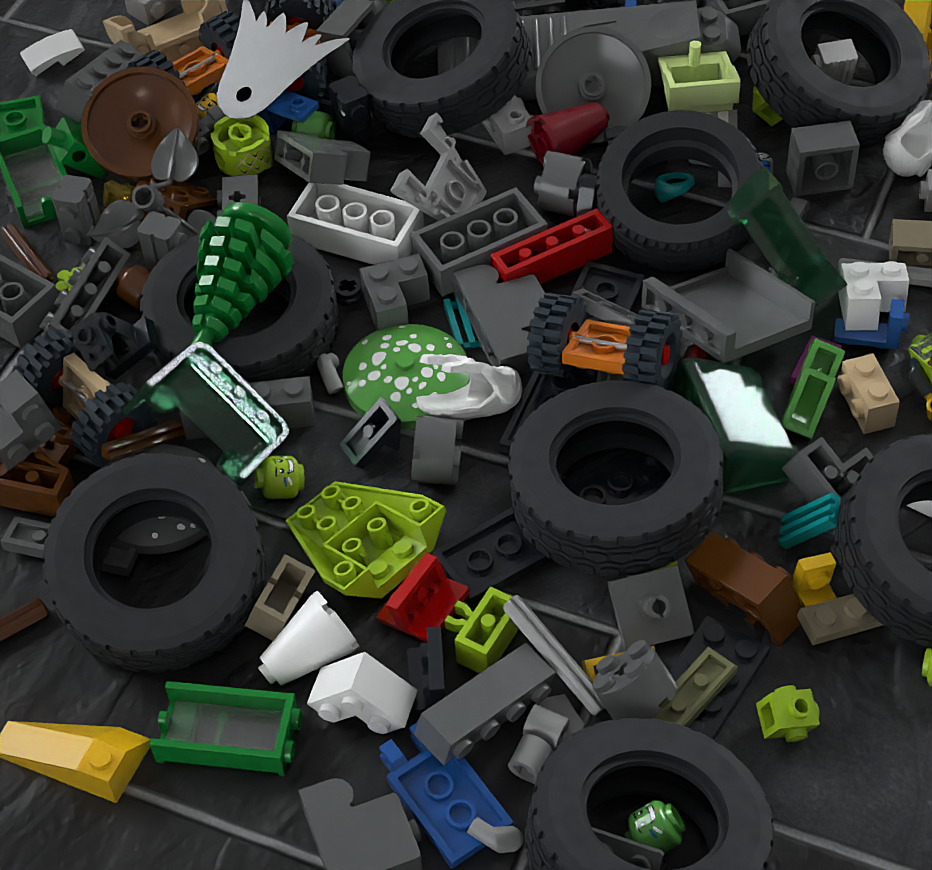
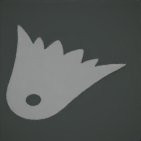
M243 0L236 39L218 87L217 102L224 114L232 118H247L261 112L304 72L327 54L347 42L349 38L331 40L316 45L322 36L318 34L303 41L308 27L307 22L286 32V16L282 13L267 27L265 11L261 13L256 21L250 2ZM241 88H251L252 94L248 100L243 102L237 100L236 95Z

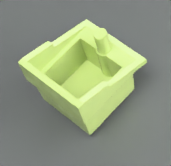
M691 41L689 54L658 57L668 111L713 112L733 110V103H739L740 78L735 66H732L726 51L700 53L701 43L699 41Z

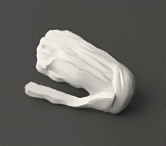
M931 100L921 101L917 109L907 115L900 127L892 130L885 136L886 141L883 147L884 160L887 166L897 175L903 177L917 175L921 177L932 165Z
M424 354L419 361L425 364L442 365L441 371L467 373L470 376V382L465 387L454 392L416 397L419 409L432 417L469 420L507 412L521 398V378L518 372L511 367L490 366L486 363L476 362L472 358H467V356L455 354Z

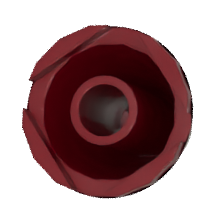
M596 102L537 115L526 122V128L531 126L532 132L527 135L528 141L542 165L547 151L576 156L599 136L604 129H607L610 116L607 109Z

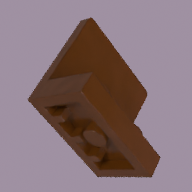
M153 177L147 181L137 182L136 188L140 185L157 184L164 181ZM173 179L171 186L157 189L164 197L163 206L184 220L187 210L216 205L218 201L216 197L209 194L206 188L194 186L187 181L177 182ZM143 211L144 218L140 221H143L145 219V217L148 215L147 212Z

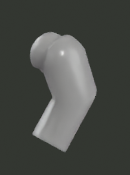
M324 353L317 360L318 370L329 394L336 393L344 388L336 371V368L339 366V359L334 353Z
M479 817L473 820L467 831L469 835L498 853L515 852L524 842V836L518 828L514 826L493 827Z

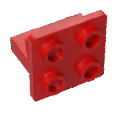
M425 553L397 590L391 595L390 599L377 614L379 622L427 642V627H441L442 630L445 626L444 620L446 617H452L455 613L457 601L463 602L470 591L466 585L446 577L437 556Z

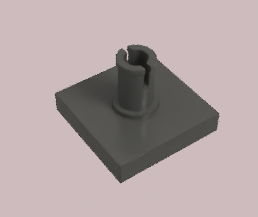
M678 565L607 582L624 651H627L633 643L639 640H645L650 646L695 634Z

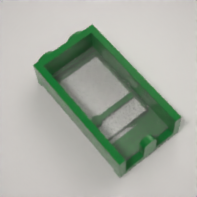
M45 124L0 138V172L23 228L57 218L52 196L56 189L59 188L58 185L62 177L67 175L54 147L42 142V133L46 128Z
M172 681L166 682L165 689L170 703L167 711L159 712L158 725L161 737L160 739L151 738L150 748L156 763L165 764V761L274 772L279 773V776H285L287 762L292 763L295 756L296 744L292 740L294 730H300L302 724V709L297 708L295 694Z

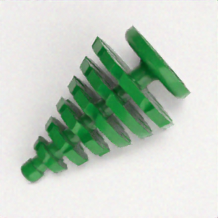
M246 202L228 204L220 217L217 216L215 228L211 219H209L201 229L196 270L199 284L195 283L196 299L193 305L195 315L192 319V330L197 336L194 337L190 345L191 350L199 356H205L209 353L212 341L214 343L221 342L228 335V330L236 329L242 318H245L257 304L258 299L260 303L263 302L268 295V291L271 293L278 286L281 280L291 271L292 265L295 263L291 252L287 251L293 241L290 228L276 214L261 206Z

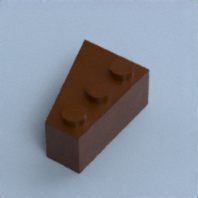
M32 452L24 461L18 463L10 471L0 461V506L56 517V511L75 488L70 469L40 452Z
M711 532L684 560L695 582L727 607L734 604L746 612L748 615L744 618L745 621L752 627L760 623L768 630L771 636L770 641L778 647L800 626L801 623L797 618V614L802 606L792 587V577L780 566L774 568L767 564L756 552L751 551L748 553L741 549L739 544L732 538L727 537L724 539Z

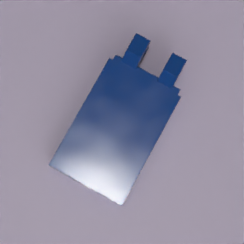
M416 723L410 727L412 733L410 739L420 753L407 761L404 754L391 739L379 747L382 753L380 754V759L390 772L387 774V783L398 795L403 805L450 868L453 869L486 846L467 833L476 817H479L493 827L513 826V820L464 757L459 760L455 757L443 765L414 735Z

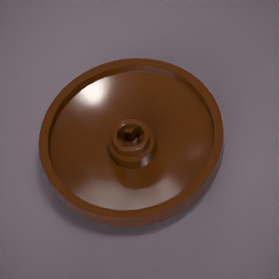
M132 67L108 76L92 91L93 95L89 101H86L82 112V136L91 156L104 170L114 176L127 180L144 181L154 177L151 171L153 155L161 141L175 128L181 130L193 146H195L199 134V112L188 88L174 75L153 67Z

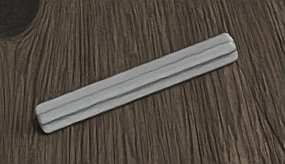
M519 595L513 596L504 604L503 610L592 715L599 714L605 707L593 692V682L525 601Z

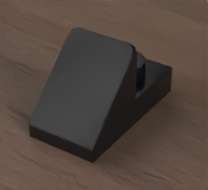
M380 397L339 443V446L354 466L363 469L383 445L399 450L401 419L388 402Z

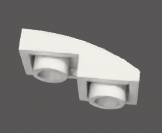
M69 29L34 43L20 52L29 70L35 76H38L57 61L64 66L85 49L74 31Z

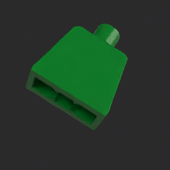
M65 116L61 118L56 128L47 126L44 129L42 142L54 147L57 157L62 164L100 179L104 177L107 171L93 159L84 143L81 122L78 123Z

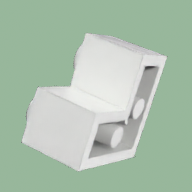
M888 261L885 263L853 262L841 264L838 295L845 330H878L880 312H889L891 298L904 300L905 312L909 287V277L905 263Z
M366 652L321 667L307 705L316 710L324 720L334 723L357 716L367 723L368 728L372 731L385 734L405 727L418 690Z

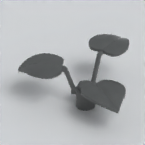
M175 128L161 141L151 161L153 176L164 182L138 186L132 194L133 203L126 200H117L111 203L103 211L97 225L90 233L94 240L101 243L106 237L123 249L134 247L140 242L137 228L142 223L140 220L144 218L143 211L147 213L161 211L167 216L181 219L183 232L187 234L188 240L200 234L202 227L209 219H211L215 228L216 217L204 210H194L190 213L186 222L163 206L164 197L157 191V189L171 186L173 179L177 182L189 180L198 168L199 158L197 151L181 130Z

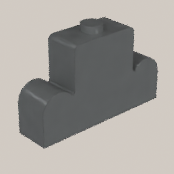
M278 130L274 159L309 183L341 185L344 184V180L367 181L370 151L352 141L321 139L318 135Z
M485 264L453 272V294L461 303L490 365L495 367H511L519 375L530 371L531 364H528L527 360L530 355L527 353V346L529 345L527 336L531 332V326L529 325L531 319H534L533 311L535 307H539L538 301L540 298H544L545 294L536 276L527 275L499 283L498 271L494 267Z
M329 779L298 790L302 808L325 870H423L421 854L417 842L421 841L418 826L414 819L407 820L396 793H391L356 806L353 789L343 779Z

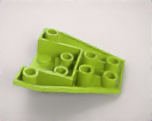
M334 481L307 504L300 507L297 512L286 520V523L324 583L347 596L382 599L408 576L412 568L418 564L425 553L432 555L446 509L443 505L421 494Z

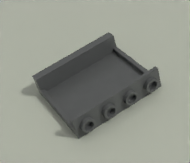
M728 249L725 267L668 287L655 277L644 279L641 307L647 310L678 315L682 323L680 329H682L683 336L724 364L812 329L815 301L732 249Z

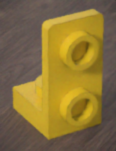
M831 552L798 560L791 584L802 608L836 599L829 584L836 566V561Z

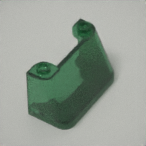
M695 357L679 360L673 392L684 397L685 400L690 401L699 408L702 414H705L710 420L714 430L717 431L723 451V494L790 480L782 470V467L799 452L795 445H791L762 387L760 374L754 372L751 367L730 363L723 364L719 361Z

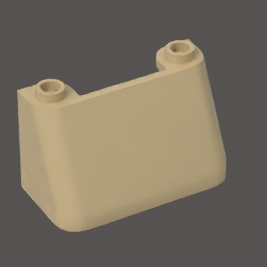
M180 0L184 13L138 31L135 30L130 19L121 15L103 21V24L114 44L122 40L133 45L136 50L144 55L152 50H158L161 54L166 55L167 61L174 62L202 47L203 43L199 39L201 35L199 33L200 25L224 11L228 12L225 0Z

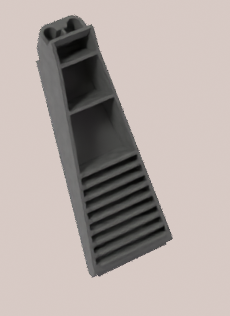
M696 0L521 16L530 39L532 60L527 77L515 96L517 98L520 97L522 101L537 100L535 88L536 74L543 55L558 38L578 28L591 26L605 27L628 37L641 50L647 61L651 75V86H660L664 84L658 64V57L689 54L691 41H699L701 43L700 53L726 51L732 64L741 52L738 26L725 14L716 9H697ZM458 37L439 42L438 75L463 63L476 50L480 40L472 37Z

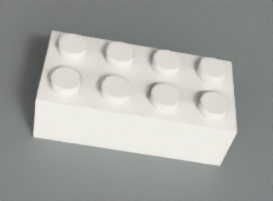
M308 183L287 215L288 225L292 234L304 239L306 243H310L314 248L373 265L410 256L412 253L410 233L424 228L423 211L408 202L345 184Z

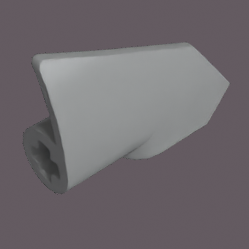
M565 694L547 697L539 705L535 704L531 709L523 728V736L508 763L511 772L521 779L535 784L541 766L549 754L554 752V748L566 738H571L572 734L583 729V721Z

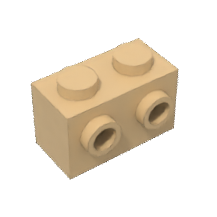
M874 354L843 361L841 374L837 377L838 387L863 433L867 434L894 427L900 401Z

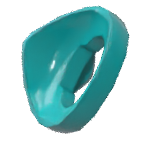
M674 172L657 177L654 185V194L660 203H665L687 192L695 185L694 176L689 173ZM676 178L685 179L683 182L672 184L665 182Z

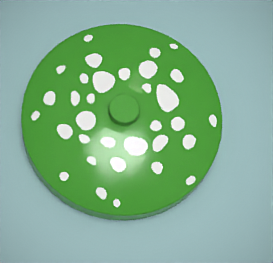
M400 324L386 327L363 338L349 353L343 368L345 395L352 408L361 417L382 397L401 419V430L415 429L417 416L432 417L419 409L416 397L454 392L465 387L470 382V376L467 373L441 371L442 365L419 362L421 356L424 354L467 355L462 346L453 337L439 329L419 324Z

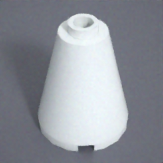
M318 591L314 592L259 657L263 664L258 668L270 684L277 680L282 686L360 648L352 633L336 612L328 608L326 605L328 602Z

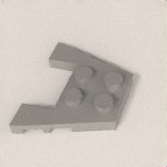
M435 113L428 118L420 133L440 154V159L426 186L406 169L399 173L390 191L397 197L440 221L481 203L487 191L468 160L462 161L454 148L456 144L455 139L450 136L447 137L440 125L444 121L438 113Z

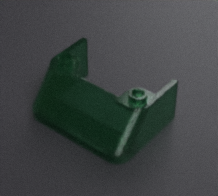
M764 166L755 172L728 201L731 208L726 211L736 226L743 223L779 278L814 300L816 307L848 284L829 262L783 193L781 184Z
M195 342L149 379L122 409V412L127 415L144 400L153 409L161 413H170L179 407L224 452L217 461V469L221 471L223 476L227 475L237 486L289 434L288 426L283 418L211 346L203 342Z

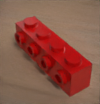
M596 208L491 254V266L498 271L499 283L527 275H534L538 282L543 284L585 265L587 260L594 261L612 253L613 227Z

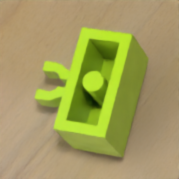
M490 586L474 611H471L465 603L457 601L455 613L463 616L465 619H454L451 616H447L444 620L446 629L459 633L455 638L457 663L481 673L498 662L519 630L518 626L503 610L504 604L512 596Z

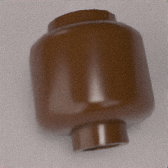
M138 264L132 267L126 266L122 269L114 283L117 287L116 293L118 298L134 309L140 310L141 293L151 272Z

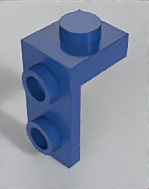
M284 90L268 107L260 112V116L266 121L269 132L274 133L288 118L304 122L319 108L318 101Z
M891 298L887 324L878 323V330H845L844 319L837 318L834 342L898 350L901 332L907 333L910 314L904 313V300Z

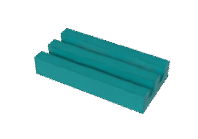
M455 297V302H450V299H443L444 309L453 338L464 350L481 347L478 340H475L470 321L458 298ZM458 308L468 339L466 343H463L453 309Z
M831 492L783 515L781 522L785 525L780 527L779 533L784 536L778 539V544L785 549H789L836 527L838 524L840 497Z

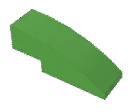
M816 338L810 343L780 427L810 440L812 439L835 383L836 373L845 354L844 350Z

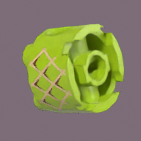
M256 114L247 118L225 116L216 122L214 132H211V140L216 163L222 172L231 177L256 175L272 167L273 150L270 132L263 118Z

